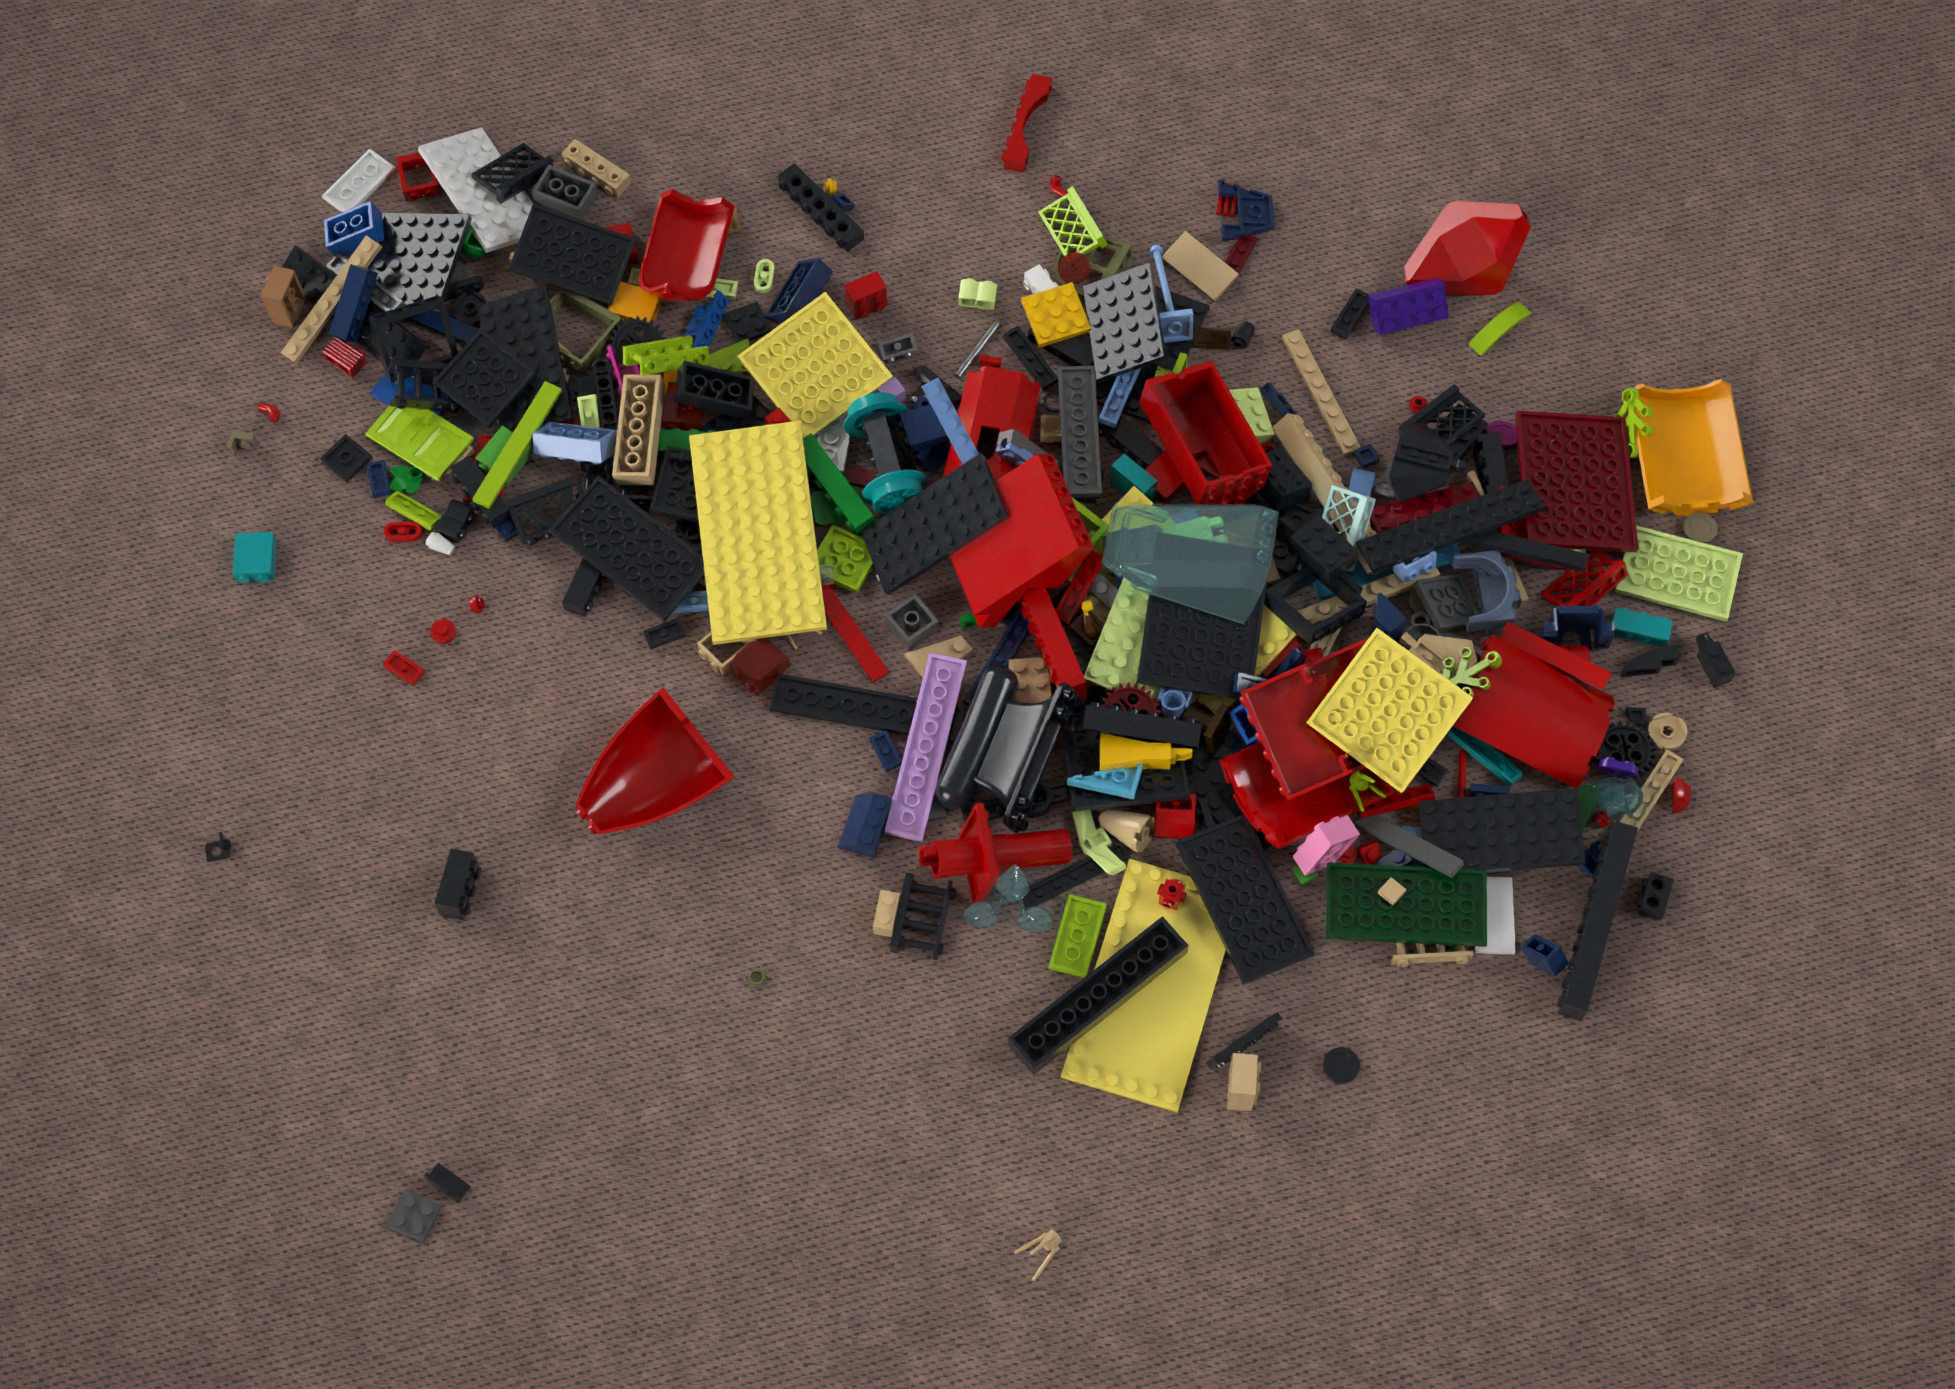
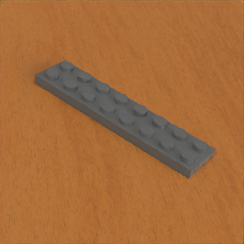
M1095 366L1058 367L1064 481L1072 498L1102 497Z

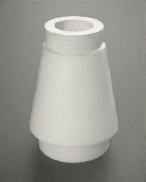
M431 532L426 540V545L429 546V549L448 554L449 556L455 549V546L438 532Z

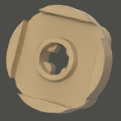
M1671 713L1656 715L1648 725L1647 733H1650L1648 739H1654L1652 745L1656 746V749L1660 751H1666V749L1673 751L1680 748L1687 736L1685 722L1680 717L1672 716L1673 714ZM1664 728H1667L1668 731H1672V733H1670V736H1667L1663 733Z

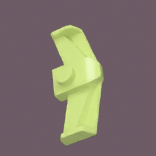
M1091 811L1072 812L1079 838V846L1083 853L1089 855L1109 875H1115L1126 869L1125 863L1108 849V847L1112 846V842L1104 828L1101 827L1096 830Z

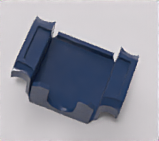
M1558 606L1553 608L1549 621L1544 622L1539 637L1556 645L1563 643V635L1565 633L1575 632L1580 637L1581 646H1587L1590 651L1592 650L1590 629H1593L1594 648L1608 649L1614 637L1615 627L1614 622H1604L1603 609L1599 606Z

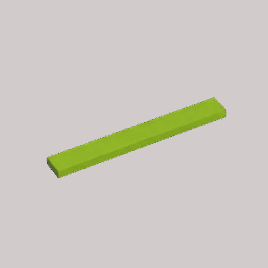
M546 381L543 383L472 498L473 502L488 509L491 508L531 443L533 433L540 428L561 394V388Z

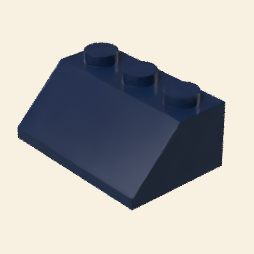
M1380 592L1377 595L1371 618V635L1378 628L1397 643H1400L1399 640L1402 637L1407 618Z
M875 793L856 795L838 848L875 859L885 831L892 798Z

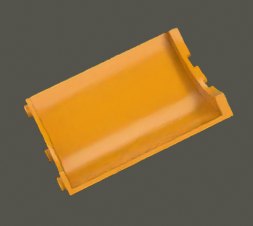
M1720 379L1707 385L1689 389L1677 388L1666 390L1653 388L1645 384H1639L1634 387L1639 391V399L1642 403L1653 409L1652 416L1647 418L1642 417L1640 410L1636 408V414L1644 423L1653 426V434L1651 436L1642 435L1641 430L1636 426V442L1639 448L1638 453L1648 509L1661 514L1674 512L1675 516H1689L1697 512L1709 515L1719 513L1718 510L1730 508L1731 511L1753 503L1730 384Z

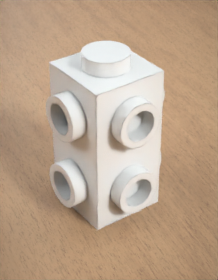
M1040 264L1024 273L1023 284L1033 294L1058 287L1057 283H1053L1050 279L1048 271L1046 269L1043 270Z

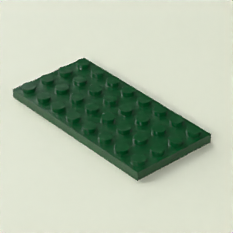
M1327 863L1325 939L1486 947L1487 870L1459 869L1451 878L1432 867ZM1391 877L1406 889V893L1394 905H1391L1378 894L1379 889Z

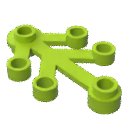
M1630 387L1624 390L1622 394L1624 404L1615 417H1625L1626 432L1629 429V458L1635 459L1639 457V448L1636 442V426L1641 430L1642 435L1651 436L1653 434V426L1644 423L1636 414V408L1640 410L1642 417L1647 418L1652 416L1653 409L1642 403L1639 399V391L1636 388Z
M1463 647L1460 650L1462 658L1456 676L1450 679L1451 672L1456 667V662L1452 657L1444 659L1443 665L1445 668L1442 675L1455 685L1475 686L1481 690L1489 689L1490 681L1486 677L1477 679L1472 678V676L1487 667L1496 669L1502 664L1501 656L1497 652L1492 651L1487 653L1484 660L1467 669L1469 660L1473 657V652L1469 647ZM1469 651V654L1464 656V653ZM1495 656L1494 660H1489L1491 657ZM1452 661V664L1447 666V663ZM1487 681L1486 685L1481 686L1482 682ZM1469 687L1462 688L1465 692L1470 691L1469 695L1473 697L1474 693Z

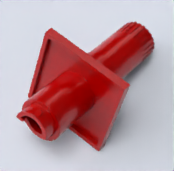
M983 803L975 804L958 834L959 838L932 841L930 845L924 844L919 849L920 867L930 866L932 874L936 879L967 875L973 907L983 904L1000 876V872L1069 864L1072 859V844L1069 832L1066 829L992 835V829L988 827L987 822L989 819L988 811L984 809Z

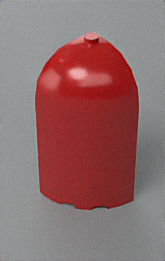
M674 189L660 194L639 273V284L642 290L657 298L673 302L698 301L711 293L716 282L735 208L734 205L723 197L702 199V202H696L692 200L693 197L683 195Z

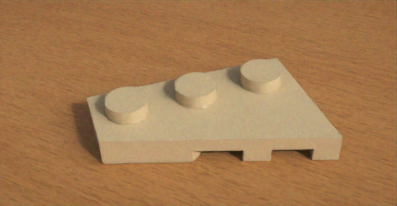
M958 636L905 653L904 656L923 678L929 653L963 659L972 653L973 649L962 636Z

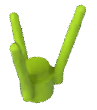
M1358 770L1350 777L1351 786L1349 789L1353 792L1360 811L1364 812L1357 790L1364 791L1369 787L1383 798H1386V795L1371 784L1375 782L1372 778Z

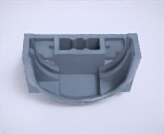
M1500 551L1455 555L1452 562L1453 570L1472 568L1482 614L1469 617V622L1466 624L1467 632L1486 630V635L1491 636V634L1495 635L1498 628L1505 627L1507 622L1513 624L1514 619L1517 618L1516 609L1517 603L1520 601L1519 589L1516 590L1515 572L1512 573L1511 566L1505 565V559L1501 557Z

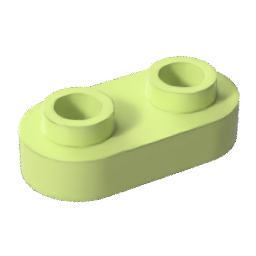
M762 259L756 265L754 287L757 292L762 294L768 293L773 285L775 268L774 263L769 259Z

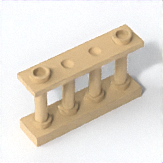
M1396 943L1397 955H1393L1391 965L1397 964V967H1407L1409 964L1451 961H1456L1457 964H1465L1472 959L1473 951H1465V946L1456 945L1457 952H1445L1444 945H1436L1437 953H1425L1424 944H1416L1417 954H1405L1404 943Z

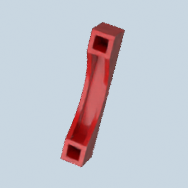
M1032 73L1030 80L1027 79L1025 85L1026 93L1022 94L1020 100L1021 108H1017L1016 111L1017 120L1011 126L1012 135L1007 138V150H1004L1002 153L1001 161H1004V168L1020 172L1025 171L1029 159V148L1023 135L1024 127L1031 114L1048 101L1052 89L1051 77Z

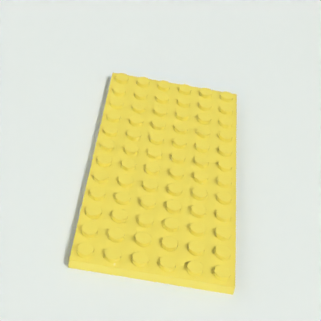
M793 421L690 435L689 440L713 645L826 630L827 624L801 422Z

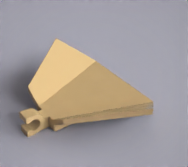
M1406 632L1399 640L1402 645L1410 648L1409 651L1441 675L1445 668L1443 665L1444 659L1452 657L1456 662V667L1452 670L1450 679L1456 676L1462 658L1460 650L1463 647H1469L1473 652V657L1469 660L1467 669L1477 663L1472 640L1424 634L1416 641ZM1469 651L1465 652L1464 656H1467ZM1452 661L1448 662L1447 666H1450Z

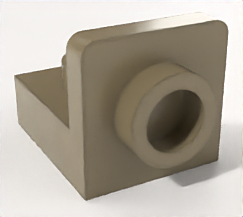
M232 431L231 437H228L227 448H229L232 455H236L238 445L244 449L256 448L258 441L254 433Z

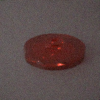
M1078 252L1065 255L1058 265L1059 275L1066 283L1073 282V284H1079L1089 276L1091 270L1088 258Z

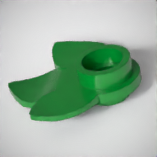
M402 465L389 469L390 473L395 477L390 484V488L395 491L406 490L408 494L415 493L419 490L420 483L424 480V473L415 466L408 468Z

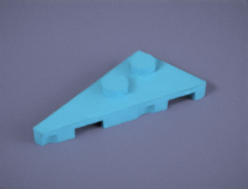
M1137 764L1136 768L1130 769L1120 767L1115 770L1094 772V775L1082 777V774L1075 775L1071 778L1068 777L1067 785L1134 799L1143 771V764Z

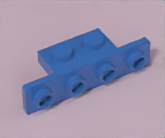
M716 291L710 305L696 306L683 335L693 338L692 348L708 346L709 348L729 303V299L721 291Z

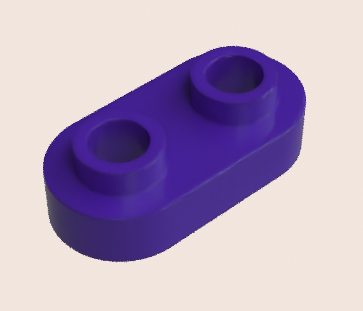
M1612 757L1601 759L1598 766L1601 772L1626 778H1636L1639 770L1633 762H1620Z

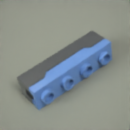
M1015 429L999 433L996 453L1015 467H1018L1036 454H1048ZM1055 459L1060 470L1062 463Z

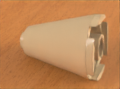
M1106 809L1101 812L1098 819L1100 827H1103L1104 830L1137 853L1144 851L1152 838L1149 835L1150 830L1155 828L1154 817L1145 814Z

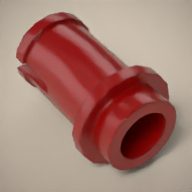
M986 353L984 355L980 354L979 365L982 367H1001V357L987 356Z

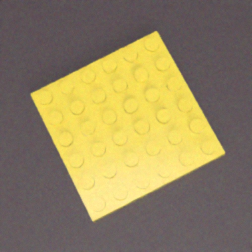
M826 292L737 356L775 406L780 408L792 422H801L803 438L810 433L813 436L817 435L844 415L852 402L862 396L875 392L893 378L892 374Z
M1376 628L1309 718L1307 724L1399 792L1403 793L1473 697Z

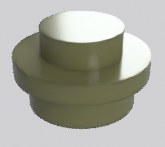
M758 968L751 970L747 976L748 984L753 988L763 987L767 982L765 971Z

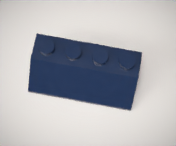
M819 257L798 261L766 313L765 318L782 324L822 294V289L830 281L833 271Z

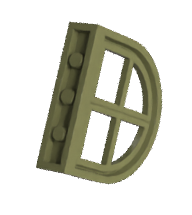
M1104 237L1108 244L1104 248L1116 251L1107 268L1090 263L1099 247L1090 252L1086 261L1077 259L1071 263V265L1081 267L1073 283L1079 298L1085 299L1083 288L1077 285L1086 269L1103 274L1100 280L1124 272L1133 257L1131 244ZM1081 238L1073 240L1072 244L1079 245ZM1085 239L1083 246L1092 244L1093 240ZM1070 248L1068 256L1070 257L1077 249ZM1062 251L1057 255L1054 264L1055 276L1060 286L1071 283L1064 274V265L1068 261Z

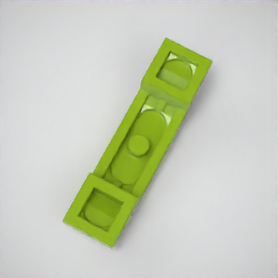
M1517 302L1492 319L1468 345L1480 356H1483L1494 346L1495 342L1514 326L1521 324L1532 313L1520 302Z

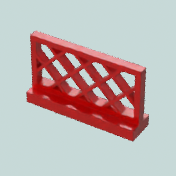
M1592 550L1588 553L1590 555L1586 566V573L1576 574L1577 570L1569 569L1541 593V597L1557 607L1593 606L1628 576L1626 563L1620 559L1615 561L1596 550ZM1593 557L1599 559V562L1589 563ZM1611 565L1608 570H1603L1602 566ZM1600 567V571L1589 572V568ZM1598 577L1595 581L1589 582V578ZM1586 578V582L1576 583V579ZM1573 580V584L1563 585L1565 581ZM1585 588L1582 592L1576 593V589ZM1573 589L1572 594L1563 595V591ZM1560 591V595L1550 596L1552 592ZM1572 599L1568 604L1563 603V600Z

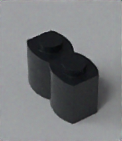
M452 499L446 508L445 514L440 519L436 531L444 538L459 543L460 539L465 538L467 534L466 528L469 523L472 524L475 519L474 508Z

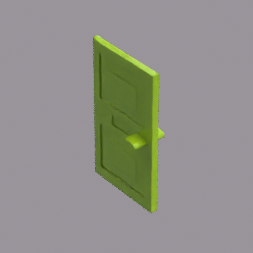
M390 405L365 433V436L437 481L441 480L474 440L471 435L429 409H398Z

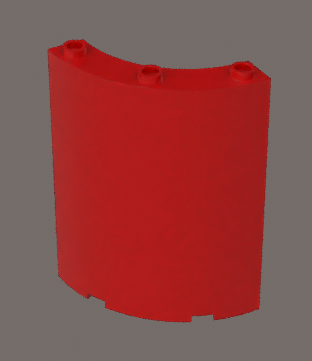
M1491 634L1490 638L1485 639L1481 645L1482 655L1480 662L1485 659L1487 653L1495 651L1501 656L1502 664L1496 669L1487 667L1472 676V678L1477 679L1481 677L1488 678L1491 683L1490 688L1481 690L1479 687L1470 686L1474 693L1473 699L1453 726L1574 788H1579L1590 769L1587 766L1591 756L1596 757L1611 720L1608 717V713L1613 711L1614 697ZM1495 656L1491 657L1489 660H1494ZM1487 681L1482 682L1481 686L1486 685Z
M1257 742L1220 760L1227 784H1232L1235 790L1233 797L1241 811L1256 831H1262L1266 835L1265 839L1279 849L1313 833L1314 827L1321 822L1328 823L1334 817L1349 816L1360 810L1353 792L1349 789L1351 786L1350 777L1353 773L1287 801V798H1283L1279 791L1281 786L1279 780H1275L1272 775L1271 769L1273 766L1271 762H1267L1265 759L1263 743L1259 744ZM1367 767L1359 770L1362 774L1372 778L1375 782L1371 784L1382 791L1386 797L1395 793L1393 786ZM1369 787L1364 791L1357 790L1363 808L1384 799Z

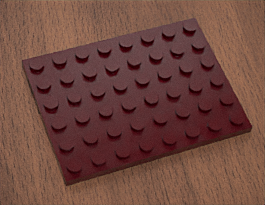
M1517 410L1515 422L1521 481L1529 480L1545 505V511L1524 518L1526 539L1567 549L1637 552L1639 548L1625 417Z

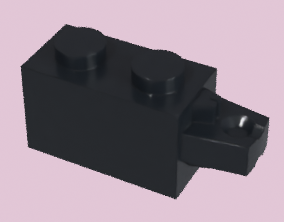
M1707 632L1696 637L1699 648L1697 658L1713 688L1731 682L1735 671L1719 641L1714 642Z

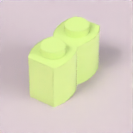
M971 278L961 280L958 305L993 310L995 307L997 284L992 281L978 282Z

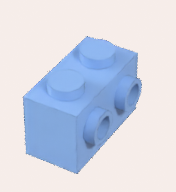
M1433 551L1393 566V571L1403 583L1415 580L1418 576L1429 573L1436 568L1437 554Z

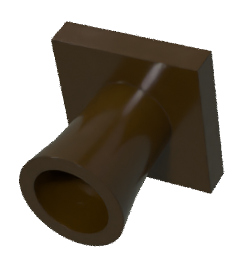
M1221 703L1214 716L1190 704L1181 720L1185 721L1186 718L1197 720L1198 724H1202L1200 734L1204 735L1207 752L1213 755L1216 754L1232 725L1229 706Z

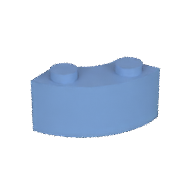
M1353 468L1349 490L1370 497L1371 490L1376 489L1378 479H1374L1375 473ZM1352 498L1356 503L1359 502V498Z

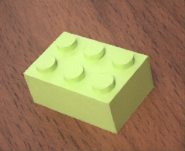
M1258 387L1229 390L1259 443L1270 442L1275 434Z

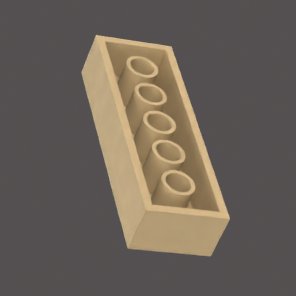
M624 375L612 472L617 485H654L665 383L661 375Z

